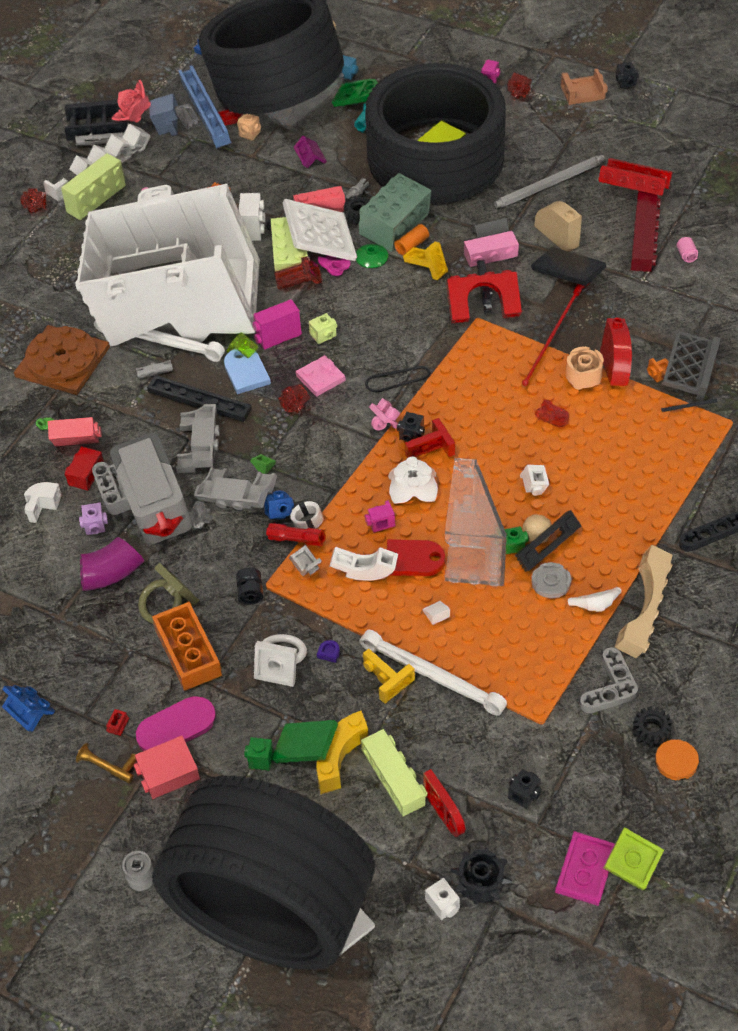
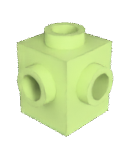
M327 313L309 321L310 335L318 344L337 336V323Z

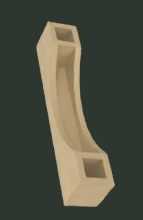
M651 545L643 553L639 565V572L642 576L645 590L642 611L637 619L627 623L619 631L615 644L616 649L634 658H637L641 653H645L650 645L648 638L653 633V621L659 613L657 607L663 599L662 590L668 582L666 576L672 568L671 559L673 555L654 545Z

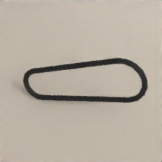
M417 366L376 374L366 379L365 386L371 392H382L426 379L430 375V370L426 366ZM421 368L428 372L424 377L375 390L368 386V381L374 377Z

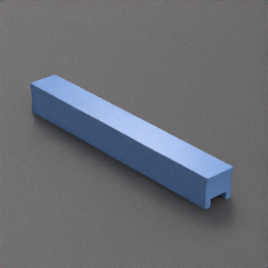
M189 66L190 70L185 72L178 70L181 82L215 147L219 148L231 143L227 128L193 66Z

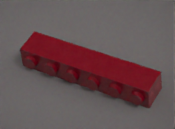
M638 191L631 270L651 272L652 265L656 264V255L653 254L657 252V243L654 242L658 240V232L655 231H658L659 221L656 219L659 220L660 209L657 208H660L661 198H658L656 194Z

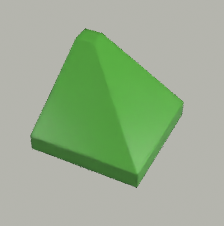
M262 454L252 458L250 461L258 472L262 474H268L276 463L275 460Z

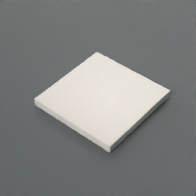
M284 199L283 207L294 248L351 261L356 260V251L343 212Z

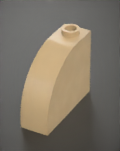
M560 201L553 202L537 212L534 226L560 249L570 252L579 247L582 216L568 204Z

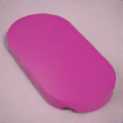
M189 697L146 718L139 724L136 730L138 746L142 751H145L179 736H183L185 742H188L206 733L212 728L216 717L213 704L203 697Z

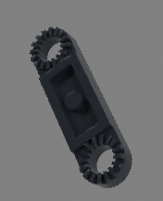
M485 260L477 261L478 276L487 273ZM481 286L480 292L482 304L484 305V314L491 313L493 290L489 287Z

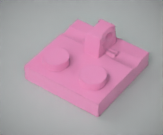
M325 355L296 371L298 379L316 397L346 381L345 375Z

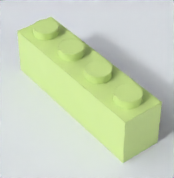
M382 729L362 739V752L401 815L404 817L425 806L427 792L422 784L419 785L416 781L414 770L411 767L408 768L405 764L406 759L401 751L398 752L395 748L396 744L393 737L387 735L385 730Z

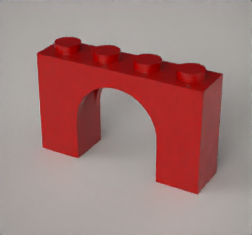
M504 270L499 274L487 272L480 276L469 274L467 277L460 278L459 275L447 279L446 287L451 324L469 321L468 294L473 289L481 286L489 287L499 295L503 318L520 317L522 313L517 272Z

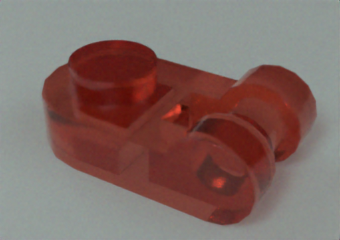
M547 399L541 403V408H538L535 412V416L538 419L557 427H564L569 422L568 411L553 405Z

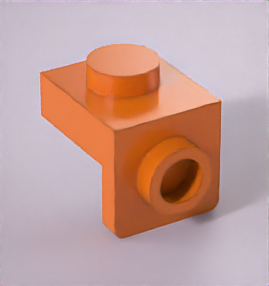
M654 358L649 359L648 374L656 382L663 380L669 361L666 358L657 362Z

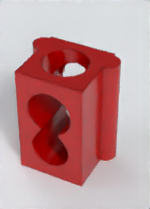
M114 709L106 725V731L121 736L129 720L127 713Z

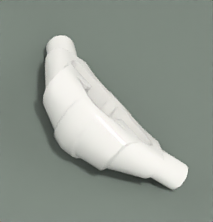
M616 587L585 596L569 598L568 604L569 606L577 605L588 611L601 612L612 605L613 601L621 594V589Z

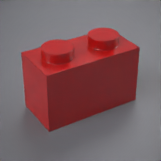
M81 446L78 453H75L72 463L65 470L68 486L88 491L95 480L92 472L93 466L98 462H104L102 452Z

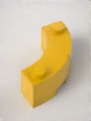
M362 711L355 712L338 722V727L325 760H317L316 767L320 794L341 788L339 773L344 756L360 745L362 739L368 737V727Z

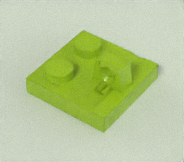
M624 827L603 868L643 891L664 850Z

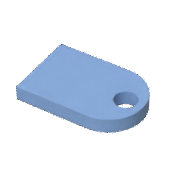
M237 348L226 355L224 359L225 370L237 394L271 384L265 367L254 350L250 348Z

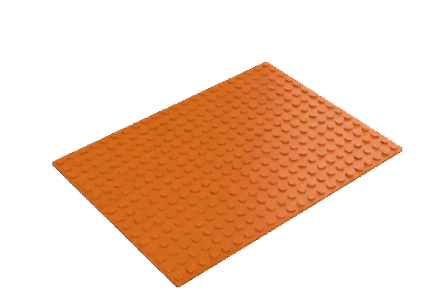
M476 318L396 419L397 423L402 421L406 411L423 415L425 427L423 436L428 433H432V420L439 418L455 442L454 456L448 457L443 448H439L416 457L417 460L425 462L436 472V477H434L438 487L436 500L424 502L416 496H413L405 503L394 504L391 500L389 493L391 480L388 475L398 464L407 460L405 455L406 442L399 440V432L391 425L322 512L323 522L316 529H323L326 534L323 546L307 545L303 542H298L267 581L266 589L360 636H363L366 630H373L382 637L383 641L442 668L488 694L490 692L500 694L507 701L506 708L538 724H544L640 573L639 565L643 553L651 545L657 546L730 431L733 421L697 406L662 412L661 408L688 404V402L629 379L628 386H610L604 368L599 385L579 390L575 389L566 378V363L569 354L550 346L547 347L532 373L529 384L523 386L522 380L527 377L545 344L481 318ZM526 465H544L549 486L541 495L534 496L532 492H526L523 478H520V474ZM389 500L395 514V527L373 532L371 526H367L364 515L368 514V509L385 505V501ZM571 510L581 524L577 531L531 570L526 572L524 571L525 568H522V564L520 565V561H517V557L514 556L518 552L502 555L498 542V528L508 529L520 526L523 528L524 521L534 514L543 515L551 521V524H554L563 514ZM560 528L549 536L547 542L541 543L535 548L538 554L562 534V531L559 530ZM387 539L429 540L439 544L445 552L444 567L440 572L432 576L389 575L378 580L364 581L345 577L346 572L329 567L335 547L359 555H370L377 552L379 548L387 550ZM306 545L316 559L320 558L322 562L318 565L320 569L312 575L307 573L302 576L289 557ZM433 556L430 559L433 561H438L440 558L438 556ZM543 563H558L570 572L571 586L565 595L559 598H546L537 594L533 589L531 583L533 571ZM616 587L621 589V594L613 601L612 605L601 612L588 611L577 605L569 606L568 604L569 598L585 596ZM441 601L449 607L450 617L432 625L423 609Z

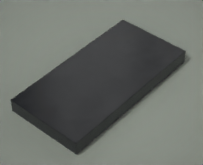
M551 247L531 264L532 270L583 286L589 284L607 268L606 262Z

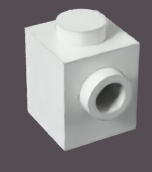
M444 878L425 890V900L441 920L446 917H452L458 912L460 898Z

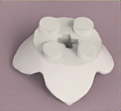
M408 457L407 460L401 462L390 471L388 475L391 480L389 493L394 504L405 503L413 496L424 502L436 500L438 492L437 483L434 478L436 477V472L425 462L417 460L416 457Z

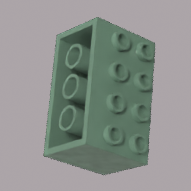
M398 173L375 196H372L366 205L361 207L358 224L359 234L392 252L395 249L394 243L416 227L429 214L431 190Z

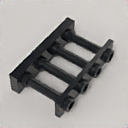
M118 100L64 105L67 121H70V126L64 127L67 140H76L75 136H86L90 133L98 135L123 132L124 135L128 127L127 121L108 122L107 117H113L114 114L121 110ZM101 118V123L92 124V119ZM86 119V124L77 125V120Z

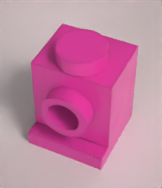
M486 60L481 73L484 76L486 75L488 79L493 80L494 83H496V78L500 75L499 64L497 61Z
M389 500L385 501V505L368 509V514L364 515L367 526H371L373 532L395 527V514Z

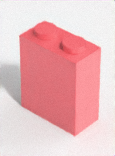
M93 417L48 421L49 440L55 447L99 443V437H102L101 426L98 425V422H95Z
M183 736L135 755L137 762L133 764L138 776L142 775L144 780L141 781L144 792H149L152 799L200 780L198 768Z

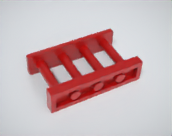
M609 158L607 166H601L598 181L662 196L664 188H670L673 172Z

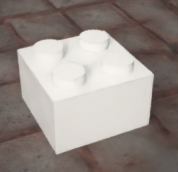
M240 193L239 212L252 241H261V236L265 233L263 222L266 221L265 212L262 211L264 210V200H261L260 193Z

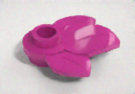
M326 255L325 258L318 257V263L333 276L342 275L343 271L350 267V260L347 259L339 260L337 257Z

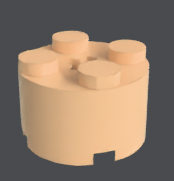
M578 347L570 352L566 363V378L575 389L579 390L600 384L604 361L602 354L596 349L595 351L589 350V347Z

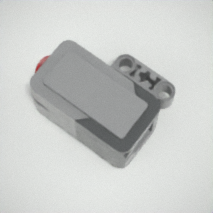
M148 433L114 446L110 451L114 464L108 466L105 462H98L93 466L92 472L107 511L112 515H117L131 509L145 543L152 545L187 532L192 528V520L161 440L156 433ZM114 478L117 479L119 483L118 488L116 486Z

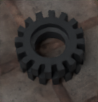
M353 196V199L349 198L348 201H345L344 215L349 224L352 222L353 225L359 223L360 214L356 210H360L370 199L367 200L365 196L364 198L362 196H359V198Z
M652 706L648 707L647 711L645 708L641 709V713L638 711L632 728L634 738L637 737L636 741L638 743L643 741L642 746L645 747L646 744H650L649 748H653V745L656 744V748H658L661 743L669 740L672 730L670 715H665L666 711L663 709L659 712L658 707L652 710ZM650 722L656 723L660 726V730L658 732H650L645 729L644 725Z

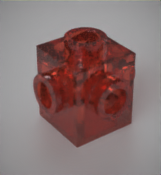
M514 72L512 78L508 81L507 90L511 92L513 97L520 98L522 96L525 98L530 92L532 80Z
M28 188V191H23V195H21V205H23V208L28 209V212H38V209H46V192L38 191L36 188Z
M300 383L283 389L281 391L282 395L278 397L281 407L287 413L293 411L297 413L305 407L303 404L311 397Z

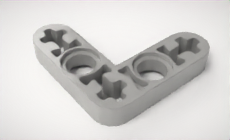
M616 648L605 649L602 656L603 665L613 684L586 692L581 696L580 708L585 713H594L633 701L637 697V684L621 652ZM608 656H611L612 658H615V665H614V666H613V664H614L613 660H612L611 658H608ZM622 671L625 673V677H616L614 673ZM610 693L615 698L613 700H606L603 695ZM586 700H589L590 703L593 702V705L586 703Z

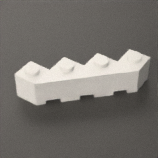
M129 124L123 137L111 134L105 148L94 145L87 159L76 155L69 170L78 175L106 153L121 160V163L130 159L135 152L138 151L140 153L143 151L151 135L140 127Z

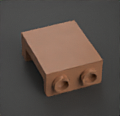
M594 69L593 76L570 79L568 73H561V88L569 105L605 99V93L608 90L607 84L604 83L603 76L599 73L598 69Z

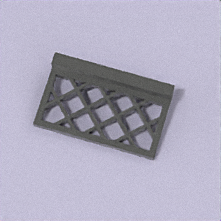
M677 331L662 385L696 394V399L703 401L721 338L714 336L713 340ZM679 338L685 339L689 343L682 344ZM697 344H704L707 347L700 349ZM692 346L695 352L689 353L686 348ZM682 350L685 355L679 357L676 352ZM699 355L702 360L697 362L693 357ZM689 359L692 364L686 366L683 361ZM678 363L682 368L676 370L672 365ZM696 368L699 373L693 375L690 369ZM686 372L689 377L683 379L679 373ZM675 376L678 381L674 382L667 379L668 377ZM692 380L696 387L688 386L686 382Z

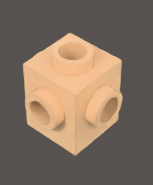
M243 114L238 119L239 136L254 140L261 129L259 116Z

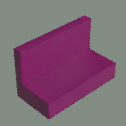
M303 135L294 145V149L304 167L309 168L316 159L323 163L327 162L317 142Z

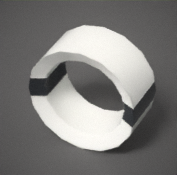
M312 501L297 505L290 514L295 528H318L323 522V514L319 505ZM308 514H315L307 521H300L302 517Z

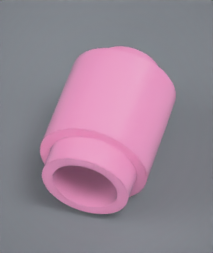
M681 238L677 242L676 247L682 259L687 263L695 261L698 257V250L692 238Z

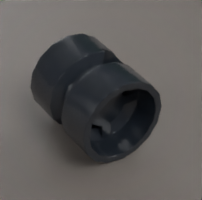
M250 567L238 571L236 574L238 601L245 605H254L262 601L264 596L261 572L256 568Z

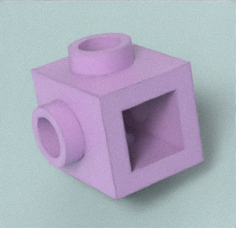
M101 503L82 505V516L79 517L81 528H85L86 535L105 532V524H108L106 512L103 513Z

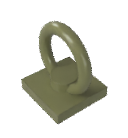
M159 563L154 569L164 579L155 580L144 588L139 597L138 609L144 620L154 624L153 615L147 611L146 601L150 593L159 587H164L175 598L172 608L182 605L183 597L193 605L199 599L173 573Z

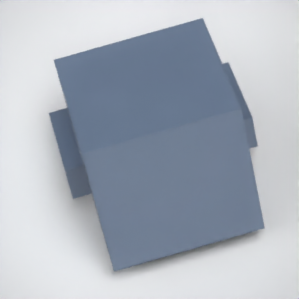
M170 94L150 100V118L158 134L162 135L170 132L172 136L178 135V116L174 109V106L178 105L174 95Z

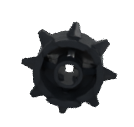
M488 848L474 850V853L471 854L467 851L462 852L463 858L459 867L451 868V872L459 876V884L455 888V892L462 893L465 898L472 900L474 904H478V902H492L494 900L499 901V894L503 884L512 883L511 879L504 876V866L508 862L507 859H498L496 854L490 852Z

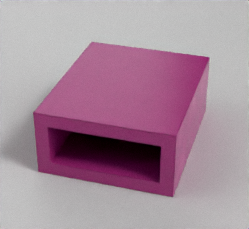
M292 299L253 314L254 322L252 324L256 331L254 338L256 343L260 344L264 350L302 335L299 309Z

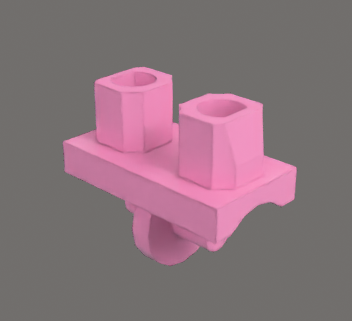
M382 398L378 405L373 403L370 405L369 408L377 415L371 423L375 430L384 429L387 423H390L397 429L398 423L396 419L401 413L392 407L390 402Z

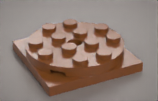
M47 325L45 330L38 334L28 345L25 357L14 371V375L16 378L78 395L110 348V344L108 341L93 338L85 331L77 328Z

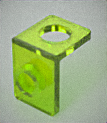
M240 332L230 343L226 352L229 353L233 348H236L246 358H250L258 350L259 346Z

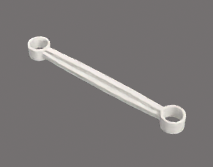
M95 320V322H94L95 328H96L98 331L102 332V330L97 327L96 320ZM150 330L137 336V338L205 354L209 360L218 362L225 352L224 347L218 342H210L207 345L156 330Z
M366 630L359 640L362 647L366 650L369 648L372 652L379 651L404 666L410 664L415 668V672L483 704V707L493 715H501L507 706V701L500 694L495 692L488 694L442 668L383 641L382 637L373 630Z

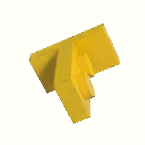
M433 242L425 250L413 247L403 256L404 262L428 267L432 278L435 280H439L448 272L440 242Z
M369 648L363 652V665L368 672H373L383 684L379 687V699L384 704L415 680V668L410 664L396 673Z

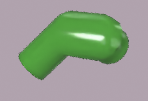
M39 418L36 421V426L40 430H48V421H53L54 419Z

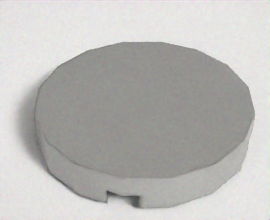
M553 562L543 563L533 571L531 578L532 587L537 594L543 597L559 598L570 589V572L564 569L561 564Z

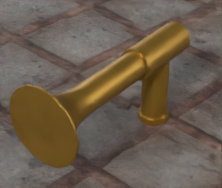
M85 743L79 750L76 763L82 760L89 761L127 783L133 780L134 775L129 773V771L134 766L133 764L136 763L135 754L132 753L124 766L120 768L93 754L88 748V743Z

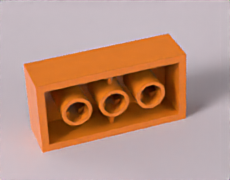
M190 602L152 616L155 631L184 691L222 676L220 662Z

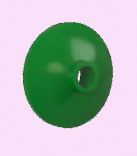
M367 244L356 251V262L364 268H378L388 260V251L378 244Z

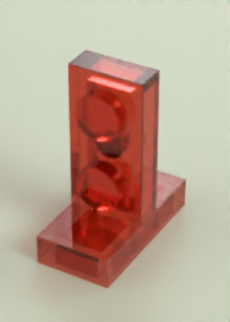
M308 256L301 258L302 264L275 272L277 288L281 290L310 280L315 284L321 283L319 266Z

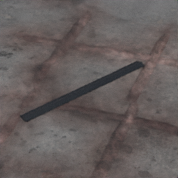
M717 399L661 408V411L666 412L716 403Z

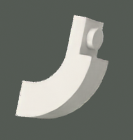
M335 547L329 567L346 572L345 577L364 581L378 580L389 576L395 570L398 554L379 548L373 554L359 555Z

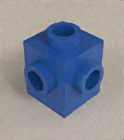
M280 490L274 491L273 494H268L264 503V511L269 519H285L286 516H291L292 508H294L292 497Z

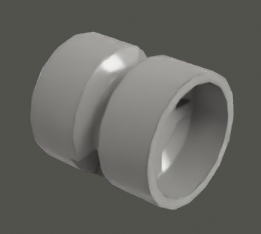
M133 851L127 854L122 862V869L129 887L136 891H144L153 885L152 873L154 868L149 855L143 851Z

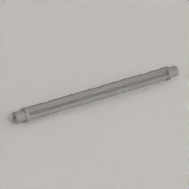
M603 155L594 156L505 195L495 201L494 206L496 209L505 207L594 168L604 162L605 157Z

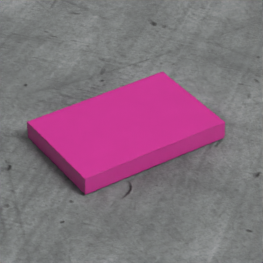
M574 831L555 893L599 906L609 871L603 867L615 843Z

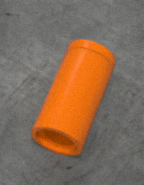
M418 224L394 243L395 249L400 255L404 256L413 247L416 248L428 239L429 231L424 225Z

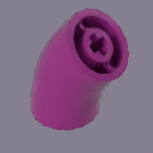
M116 537L112 542L99 550L80 554L82 591L103 588L122 580L144 562L143 557L131 545L119 537Z

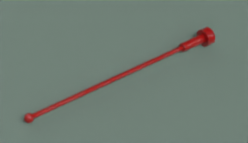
M577 284L576 288L574 289V295L572 296L570 302L568 303L566 309L564 310L562 316L560 317L546 344L541 350L527 377L522 380L523 386H527L529 384V379L532 373L534 372L536 366L538 365L540 359L542 358L544 352L546 351L548 345L550 344L552 338L554 337L556 331L558 330L560 324L562 323L576 296H579V294L581 293L584 287L583 285Z

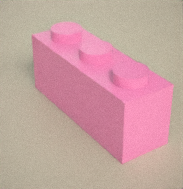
M513 231L464 241V255L470 267L477 266L478 260H485V264L518 257L519 244Z

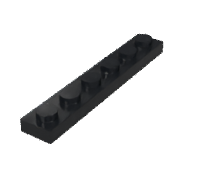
M157 375L154 376L147 386L149 393L197 408H201L204 404H216L217 414L242 422L246 420L252 410L250 404Z

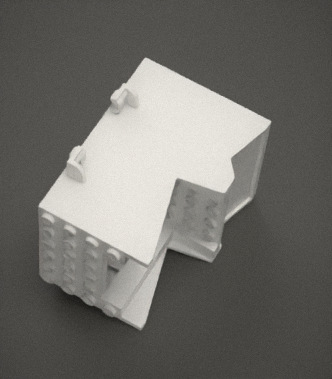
M228 184L174 194L169 185H162L142 190L138 195V201L135 203L88 212V218L85 221L86 230L84 231L78 279L75 285L77 291H80L84 303L88 305L91 316H94L97 327L102 330L110 346L123 343L167 323H171L182 338L200 343L210 333H255L252 323L254 322L253 314L256 313L260 259ZM182 260L181 263L135 271L142 267ZM111 271H112V273H117V272H118V274H119V275L110 276V275H111Z

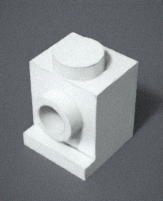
M526 465L520 474V478H523L526 492H532L534 496L541 495L549 486L544 465Z

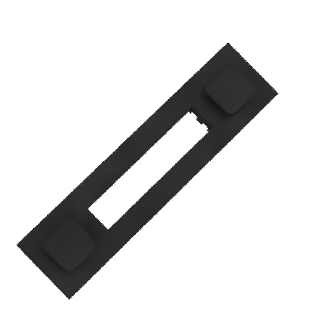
M571 510L567 511L547 530L514 556L517 557V561H520L519 563L520 565L522 564V568H525L524 571H529L577 531L581 524ZM560 528L559 530L562 531V534L538 554L535 548Z

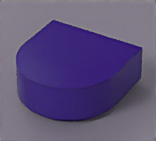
M333 640L322 642L317 652V658L336 663L340 654L338 643Z

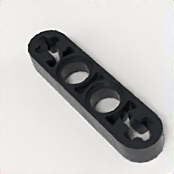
M738 512L731 513L683 533L680 536L679 547L683 551L691 552L738 533ZM717 526H725L727 530L720 531L717 529ZM706 532L710 537L704 538L700 533Z

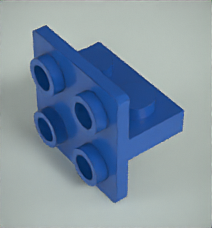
M13 685L4 686L2 689L9 695L2 708L27 731L35 729L43 714L53 715L55 712L50 707V703L37 695V691L32 687Z

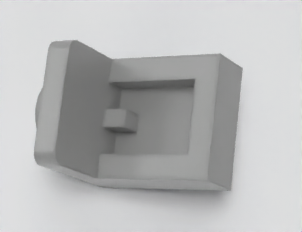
M306 545L289 557L302 576L307 573L310 575L320 569L318 565L322 562L320 558L316 559Z

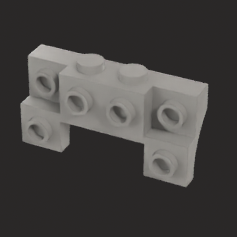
M204 404L197 410L181 413L180 431H192V452L177 454V473H195L196 468L213 467L215 450H219V441L216 439V436L220 435L219 425H216V404Z
M210 467L205 480L197 485L194 497L199 501L215 502V505L220 508L232 507L237 510H242V508L250 509L251 506L263 508L267 494L273 492L277 475L275 473L270 475L258 472L252 484L248 480L228 478L229 471L226 468L219 470Z

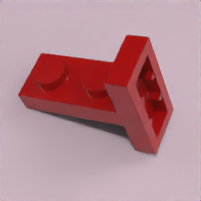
M436 418L432 420V433L405 443V455L407 458L418 457L443 448L447 456L451 457L455 455V442L441 420Z

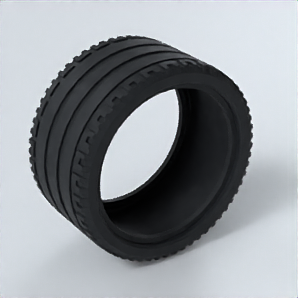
M243 0L222 11L208 22L204 29H202L198 39L200 51L221 105L227 110L239 114L270 113L303 103L333 84L337 77L340 76L344 66L343 53L326 0Z
M452 63L416 64L412 67L402 68L400 71L397 70L384 77V80H380L372 89V92H370L365 110L367 159L370 172L380 186L385 187L392 177L394 178L400 173L430 189V203L444 204L471 198V196L483 192V189H487L498 178L503 167L505 154L506 105L502 91L486 75L484 76L483 73H478L477 70H472V68H465V66H459L458 64L452 65ZM440 121L472 132L463 138L447 142H422L400 135L401 132L412 127L438 124Z
M224 775L210 777L201 781L196 786L156 862L152 879L157 893L181 919L217 943L265 963L286 968L312 970L329 967L338 960L372 882L376 865L375 859H373L374 856L362 837L345 821L322 805L297 792L273 783L249 777Z

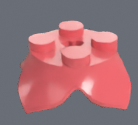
M141 80L138 81L134 90L127 89L118 93V105L121 110L114 114L112 120H126L136 123L141 120L142 114L151 105Z

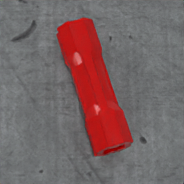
M270 523L266 531L268 539L276 541L288 540L303 542L307 545L323 546L326 539L324 530L316 528L303 529L288 527L285 524Z

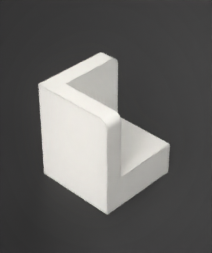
M63 178L54 185L47 180L43 181L46 194L58 202L63 199L61 187L68 183L66 179Z

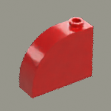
M618 317L607 318L600 349L604 360L603 366L610 386H628L632 363L629 329L625 319Z

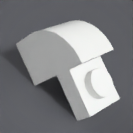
M41 482L27 489L24 494L27 502L25 514H27L29 522L37 523L42 508L57 510L62 497L59 484Z

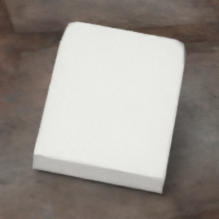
M441 601L423 609L432 625L450 617L449 607Z

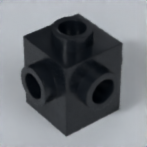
M632 62L617 64L615 78L622 88L637 85L639 72L635 69Z
M406 411L403 420L399 421L397 425L399 440L409 442L412 439L422 437L425 432L424 416Z
M522 769L518 775L514 774L510 780L508 799L527 809L533 799L537 800L542 792L540 788L541 779L535 773Z

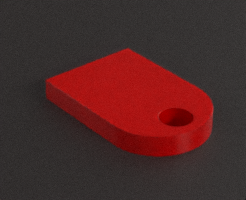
M387 539V550L398 554L395 570L390 575L432 576L440 572L444 567L445 552L436 542L429 540ZM433 556H438L440 559L438 561H433L430 558Z
M432 769L424 772L426 798L454 837L464 834L466 831L465 824L457 806Z

